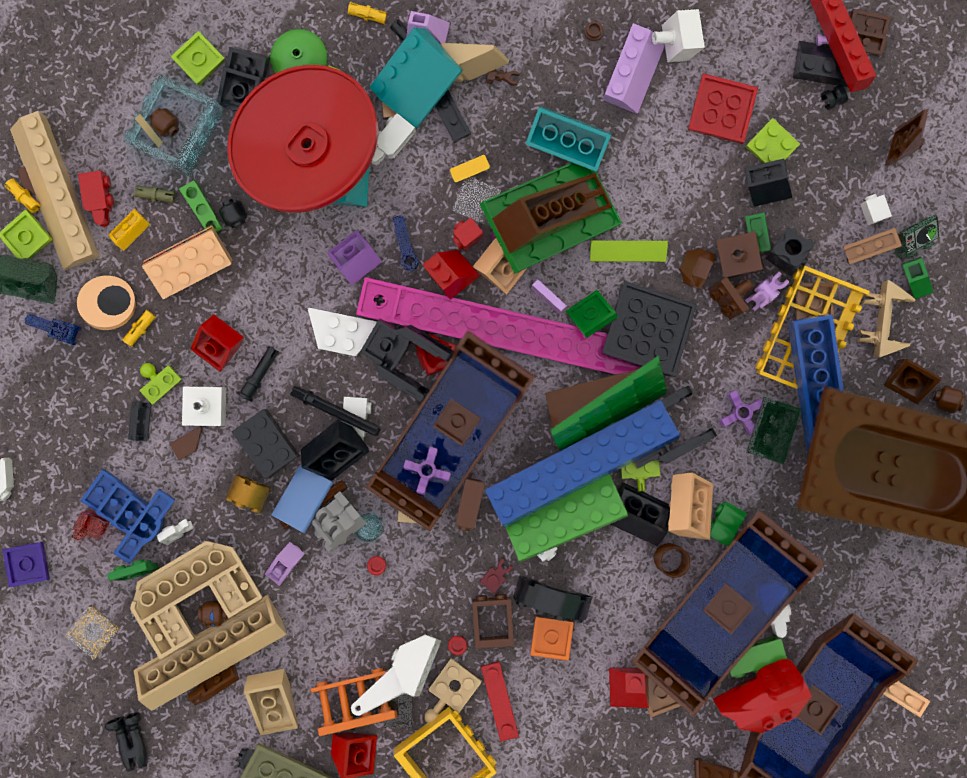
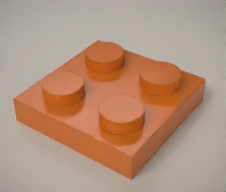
M535 616L530 655L569 661L574 621H561L555 618Z

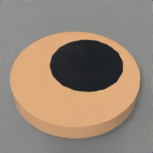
M99 276L88 281L81 288L77 297V308L83 320L91 327L100 330H112L123 326L130 320L136 308V299L132 288L124 280L115 276Z

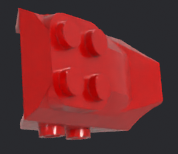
M780 659L758 670L756 677L713 698V701L721 715L732 719L739 729L762 733L798 717L812 696L794 663L789 659Z

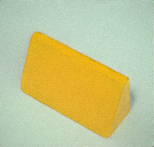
M482 155L451 168L450 175L454 182H459L489 169L490 166L486 156Z
M134 208L108 236L116 246L124 251L150 223Z

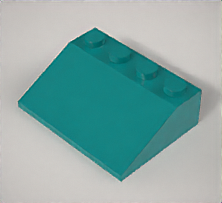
M414 27L370 85V89L383 103L412 126L418 128L463 70L427 29Z

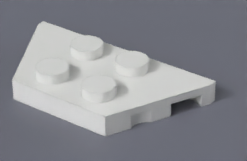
M308 308L318 349L357 356L377 323L367 319Z

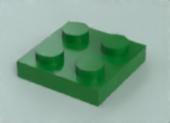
M598 290L566 310L569 318L585 338H588L618 318L615 310Z
M143 559L132 562L133 566L122 565L113 568L114 571L107 573L109 581H126L153 573L159 569L158 563H152L151 560L144 561Z

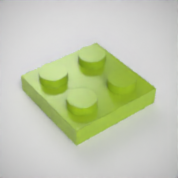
M199 31L171 56L198 86L226 61Z
M772 118L745 147L762 163H767L779 159L786 160L800 143Z
M26 209L0 231L1 240L22 264H26L53 240L32 213Z

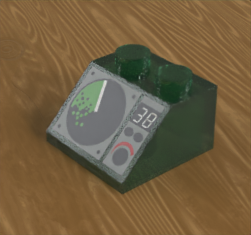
M936 214L898 233L902 246L895 248V251L899 258L906 256L908 259L918 254L917 250L919 248L927 249L934 245L933 241L939 238V224Z

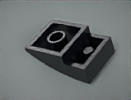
M235 46L229 47L227 63L222 71L216 105L237 111L249 93L265 80L271 57Z

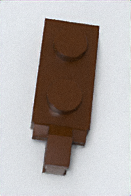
M232 665L200 683L196 690L188 694L189 701L194 705L205 702L238 681L239 676L236 666Z

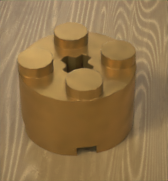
M235 474L225 500L234 503L239 508L245 509V507H248L251 511L261 514L271 487L263 483L261 485L246 476Z

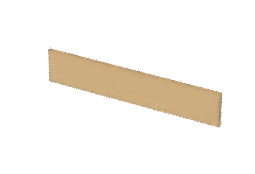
M139 114L135 120L159 148L163 143L162 140Z

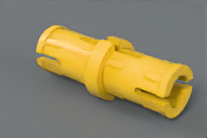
M350 2L347 14L364 18L365 21L371 20L385 24L387 12L376 10L369 5L363 6Z
M10 179L5 183V188L15 196V200L22 203L31 213H35L40 209L41 205L15 179Z
M145 310L140 319L132 324L133 327L122 340L133 347L138 338L147 332L146 329L156 316L150 311Z

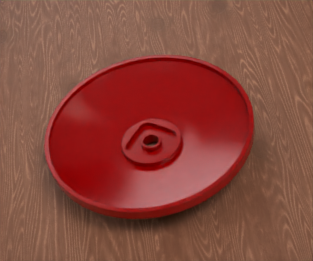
M301 65L280 71L255 87L241 103L233 118L227 142L231 171L240 187L252 199L269 209L286 213H302L328 206L353 189L370 166L378 142L376 111L363 87L343 71L323 65ZM312 141L309 148H304L306 142Z

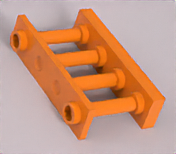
M383 668L371 670L372 674L328 685L327 681L317 683L316 688L310 689L311 693L319 692L325 723H323V727L318 728L319 736L398 718L397 710L391 711L388 702L380 705L379 714L372 715V711L361 715V718L354 720L350 713L345 685L356 683L360 698L366 692L364 681L375 678L377 682L388 671H383ZM338 687L343 718L342 723L335 724L331 717L327 690Z

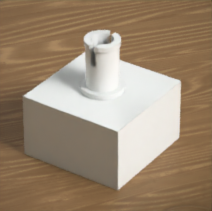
M699 9L676 11L662 24V32L655 31L652 34L654 45L665 43L667 62L688 61L705 48Z
M183 387L182 425L226 426V388Z

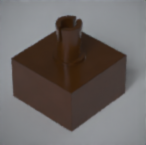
M756 231L716 240L724 278L727 277L729 279L765 271Z

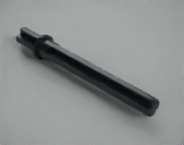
M295 386L292 388L290 395L303 401L304 405H311L373 436L379 435L380 426L318 397L313 391H306Z

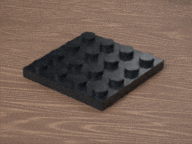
M624 281L615 307L618 318L610 323L601 354L643 367L659 356L663 374L673 378L676 377L697 304Z

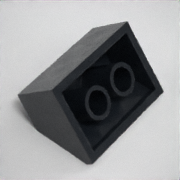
M799 41L793 73L794 79L848 87L829 45L822 44V46H817L816 43Z
M337 419L301 449L302 468L329 480H334L369 452V448L353 426Z
M622 482L618 494L628 516L611 523V525L658 547L668 532L670 504L643 491H638V489Z

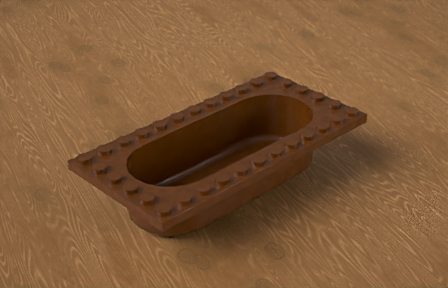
M824 387L813 437L808 449L807 464L796 509L967 548V424Z

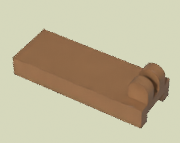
M893 228L843 246L848 257L849 264H853L901 247L902 243L897 229Z

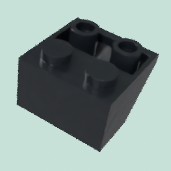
M785 159L745 168L748 188L754 207L793 198Z

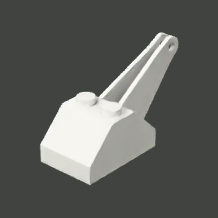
M424 635L396 649L392 656L394 661L393 667L352 704V713L354 715H363L404 693L411 696H420L441 640ZM358 705L361 707L360 711L357 710Z

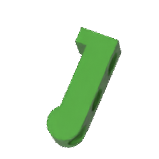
M193 180L179 189L205 229L212 225L216 232L223 229L198 182Z

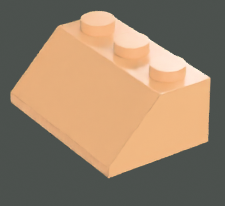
M497 238L493 240L473 266L483 277L506 295L526 271L524 269L514 274Z
M694 473L673 475L668 531L678 536L710 540L713 483Z

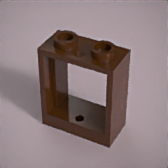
M466 478L455 525L459 526V530L469 532L470 529L475 528L485 481Z
M496 594L495 598H487V595H478L476 599H472L475 649L514 646L511 597H507L506 594ZM506 605L508 635L480 637L478 607Z

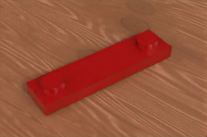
M500 661L482 665L481 669L500 742L518 738L519 734Z

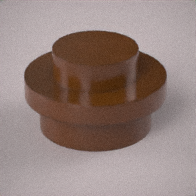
M589 22L585 26L584 34L587 39L597 41L603 35V27L599 22Z

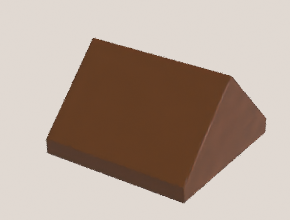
M900 359L896 362L884 386L918 404L941 381V377L909 359Z

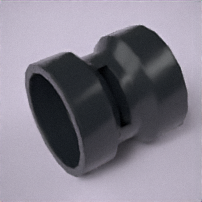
M838 85L831 91L826 90L822 92L821 99L822 101L825 99L829 100V104L825 105V108L830 110L835 108L837 104L847 103L848 95L842 85Z

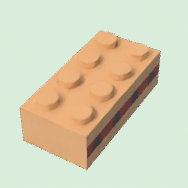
M212 225L144 260L142 267L162 299H165L231 265L232 258Z

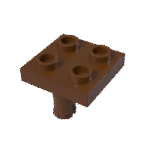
M725 277L708 288L712 300L721 307L722 314L731 320L749 309L742 296L753 289L754 286L749 279H746L734 287L730 280Z

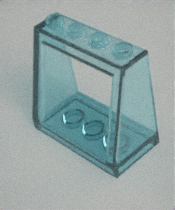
M159 74L158 78L154 79L149 95L145 96L140 112H137L134 116V123L131 129L126 131L124 142L132 148L190 177L225 110L215 99ZM165 86L205 104L177 158L137 140L143 128L135 118L140 114L147 121Z

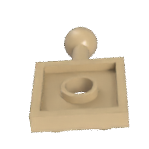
M450 658L428 688L440 700L433 709L426 711L424 715L425 721L430 723L436 719L446 704L460 713L482 680ZM451 681H459L461 684L460 688L452 690L449 686Z

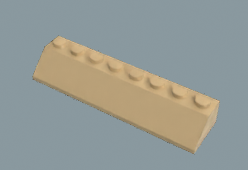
M39 111L20 117L10 131L34 188L37 202L41 205L40 210L50 236L53 239L52 241L63 270L65 271L99 258V253L47 117Z
M264 596L232 617L224 619V623L221 626L209 627L195 635V639L164 658L159 659V657H156L136 668L134 676L138 701L152 711L287 635L284 623L269 596Z

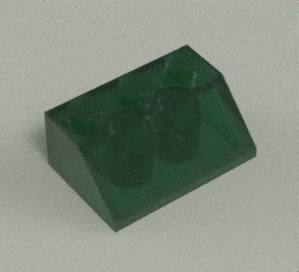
M8 254L0 255V294L49 304L55 303L57 274L53 265L47 262H35L27 258H15Z
M763 397L746 453L775 463L784 464L801 408Z

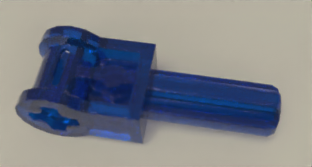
M402 215L393 218V223L402 254L401 264L405 270L414 271L418 267L419 261L413 253L404 217ZM409 257L415 260L412 262V266H409L407 263L405 264Z
M28 314L25 317L26 325L48 332V337L76 345L75 340L78 331L82 327L55 318L49 321L32 314Z

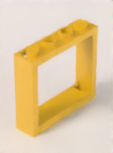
M450 706L442 711L436 719L426 723L394 748V757L411 778H427L406 751L450 719L486 765L470 778H491L497 773L495 766L497 762L491 754H486L483 743L480 740L476 741L473 737L472 729L461 722V715L457 710L453 711Z

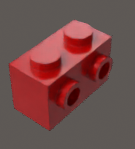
M471 217L467 221L463 222L462 220L454 226V238L452 239L459 250L463 249L466 252L483 239V231Z

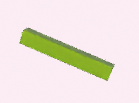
M591 241L590 262H666L668 241Z

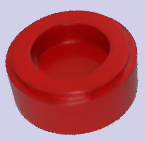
M381 556L371 557L367 562L369 573L376 576L381 575L386 569L385 559Z
M455 635L450 638L448 649L453 655H462L467 649V641L464 637Z

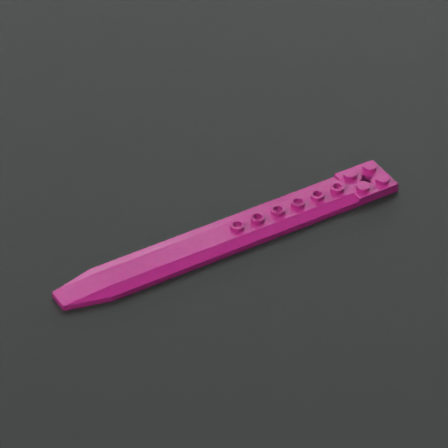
M367 277L364 278L356 312L358 316L375 320L382 319L385 322L402 326L411 324L420 330L462 339L465 333L470 331L493 347L614 375L641 368L640 366L601 354L607 333L597 331L588 338H585L577 326L457 298L450 300L444 295ZM381 295L385 302L377 306V302L374 299Z

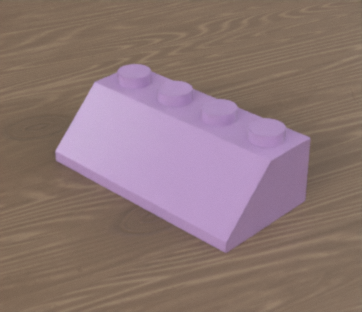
M634 23L632 24L603 101L638 114L665 47V43L653 44V32Z

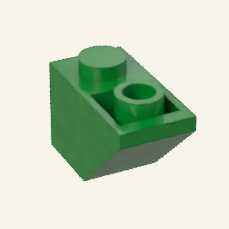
M922 257L901 263L915 299L934 293Z

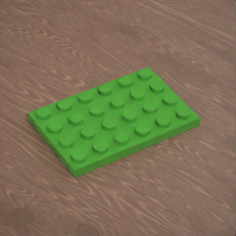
M609 474L507 526L506 530L518 560L522 562L623 519L628 514Z

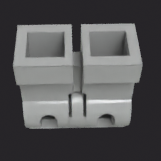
M340 491L334 496L335 499L316 513V519L312 521V525L315 527L314 535L326 541L324 547L327 551L336 550L338 545L345 544L347 537L351 533L354 534L367 524Z

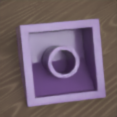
M355 230L327 252L351 285L361 280L364 275L375 269L382 262L358 230Z

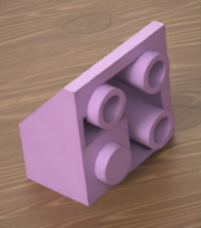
M411 11L407 25V36L414 27L425 28L441 45V43H446L450 22L429 14Z

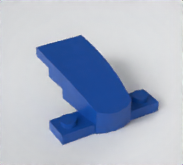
M102 469L80 502L95 510L97 515L111 522L110 525L127 533L113 554L130 564L142 546L155 539L156 535L161 533L165 522L164 515L176 499L159 489L148 503L114 475Z

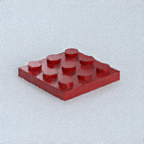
M703 73L688 130L743 144L758 87Z

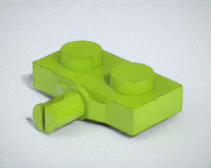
M651 461L638 469L633 462L621 468V479L637 480L638 491H646L645 479L660 476V466L657 461Z

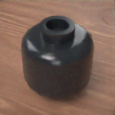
M232 198L222 202L223 207L219 209V213L226 226L235 228L246 223L245 219L248 215L241 201H233Z

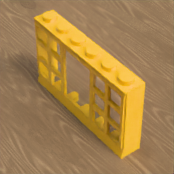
M800 266L794 272L792 287H788L785 293L786 301L784 305L780 306L777 313L779 318L770 329L771 337L764 343L762 349L764 354L762 358L757 360L755 365L756 373L796 389V377L793 383L780 378L784 366L787 365L794 368V364L787 362L791 352V344L777 338L790 306L815 316L827 314L831 302L844 307L839 320L833 319L834 323L837 324L835 334L839 353L840 349H844L847 344L844 341L847 332L852 331L854 328L852 320L855 313H859L862 309V306L859 304L863 295H869L870 293L868 290L807 266ZM804 272L817 277L812 290L799 285ZM821 279L834 283L829 297L816 292ZM838 285L851 290L846 303L833 299ZM797 289L810 294L805 307L792 302ZM814 296L827 300L822 314L809 309ZM775 341L788 346L783 360L770 355ZM768 358L781 363L776 376L763 372Z

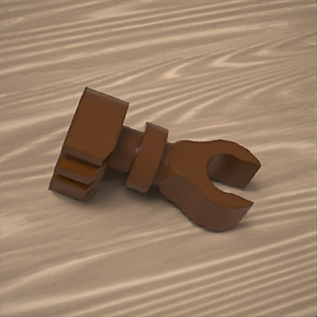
M495 69L487 73L486 83L492 84L494 79H498L497 81L501 82L503 80L512 86L517 85L518 82L512 81L510 76H519L520 74L517 71L504 72V70L496 71Z

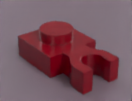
M503 558L499 560L496 569L491 566L479 581L493 594L505 582L506 578L503 575L510 572L513 568L512 565H509L507 569L502 568L501 565L505 561Z

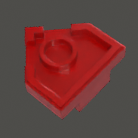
M433 334L429 335L453 351L457 346L453 343L445 342ZM415 344L418 360L428 376L444 370L448 364L447 361L439 356L435 357Z

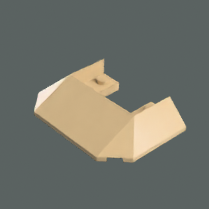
M205 541L137 582L130 610L159 659L164 658L196 638L176 604L207 585L210 586L228 618L263 598L234 547Z

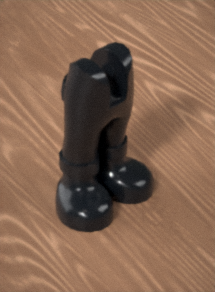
M140 712L131 713L125 717H117L104 724L107 731L116 732L119 754L127 772L135 769L133 757H136L139 768L147 766L146 748L141 728L138 726V722L141 720ZM125 726H128L129 728V735L131 736L132 745L130 744L128 732Z

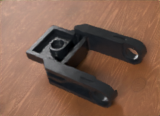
M379 319L360 352L377 363L376 368L381 378L418 401L423 402L430 390L397 370L396 366L399 365L412 342L435 357L439 356L449 362L455 351L411 324L396 329L382 319Z
M688 385L661 401L667 409L691 396L693 392ZM712 427L672 450L669 449L668 444L633 463L637 469L651 461L667 464L718 435Z

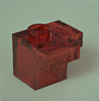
M92 510L83 511L72 528L74 532L71 537L76 540L84 539L87 535L95 539L101 538L110 522Z

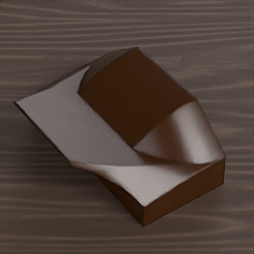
M699 247L696 250H687L679 268L683 275L682 283L701 290L714 263L716 254Z

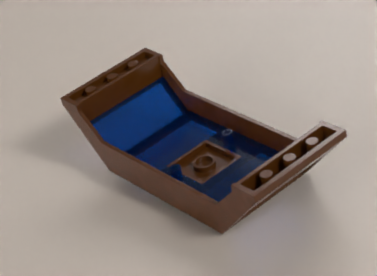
M467 331L400 438L367 484L366 489L428 531H431L536 376L470 331ZM429 448H437L438 452L434 462L435 468L450 472V480L447 482L434 478L428 481L425 495L418 494L416 491L421 477L419 473L403 468L405 460L421 464L426 461ZM429 466L422 469V474L425 476H429L433 472V469Z
M759 510L631 662L694 717L722 680L796 594L813 579L825 563Z
M851 613L817 637L796 666L812 697L798 717L791 721L782 723L762 733L751 731L738 777L826 778L886 689L903 677H908L918 663V660L854 613Z

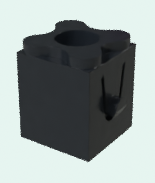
M788 227L766 260L792 276L800 265L804 266L808 261L806 256L815 244L810 239L800 238L795 229ZM789 244L792 249L799 250L798 254H788L785 246Z

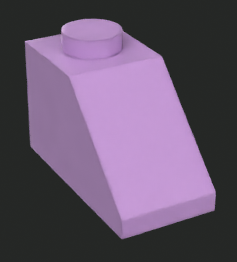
M289 542L277 555L265 575L280 586L305 553L298 546Z

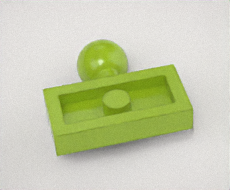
M145 363L141 366L140 373L143 377L150 378L151 381L139 391L153 405L179 383L182 378L170 365L157 375L155 366L151 363Z

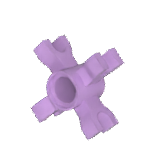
M780 272L775 274V276L771 275L768 279L766 278L754 289L756 294L750 295L745 300L747 303L751 300L756 302V305L752 308L754 311L759 307L763 308L780 294L778 289L787 286L788 280L784 282L778 281V278L781 276Z

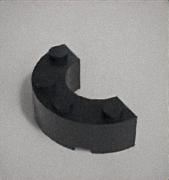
M519 575L513 598L517 600L516 604L532 607L540 615L547 616V613L555 615L554 618L561 621H566V618L582 623L587 618L593 596L576 591L571 592L545 585L538 580Z

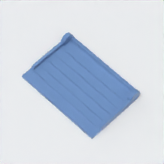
M300 465L271 515L305 534L333 482L303 469L302 465Z

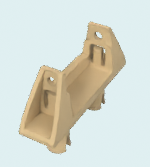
M890 280L884 281L881 285L880 294L869 293V295H863V297L871 300L861 301L862 304L878 305L879 307L876 332L859 330L858 334L867 338L857 339V342L874 343L873 358L882 357L910 346V343L890 341L888 337L890 333L892 301L912 303L915 302V298Z

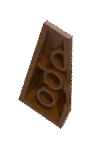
M922 110L896 128L885 165L890 166L921 149L924 143V138L922 137L929 110Z

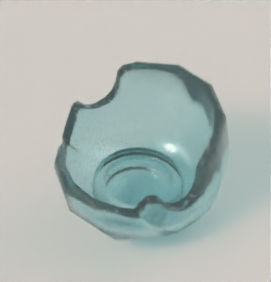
M371 513L360 515L367 524L355 532L354 536L363 542L376 540L381 535L383 529L381 520L377 515Z

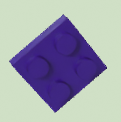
M43 542L2 549L9 587L50 579Z

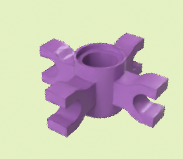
M737 390L728 393L727 396L734 408L731 414L719 419L721 426L725 427L737 420L742 422L748 435L758 432L751 418L754 411L766 406L764 400L758 399L747 405L742 403ZM741 407L746 410V415L743 418L738 415Z
M430 447L426 461L421 464L405 460L403 468L417 472L421 477L416 491L418 494L425 495L428 481L434 478L447 482L450 480V472L435 468L434 462L438 452L437 448ZM426 466L433 469L432 474L429 476L422 474V469Z

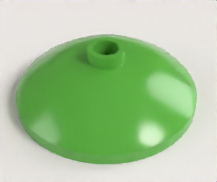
M294 29L285 32L275 41L271 49L270 60L275 74L295 66H326L327 64L325 45L317 35L308 30ZM299 51L300 54L298 56H294V52Z

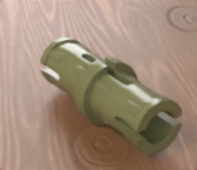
M135 186V189H137L134 190L135 197L151 199L152 202H157L158 200L174 203L175 201L173 199L176 195L175 191L162 190L155 186L153 188Z

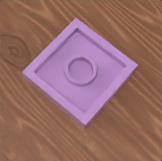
M538 279L534 282L531 290L557 314H560L566 305Z

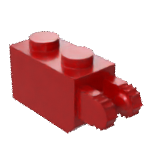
M101 170L78 174L83 208L92 213L94 223L106 228L110 222L109 212L112 211V206L114 205L113 196L109 194V187H111L110 177Z

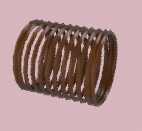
M665 543L655 551L654 563L668 577L679 578L689 570L690 557L681 547L672 543ZM670 549H679L682 554L680 566L674 571H664L661 563L663 555Z

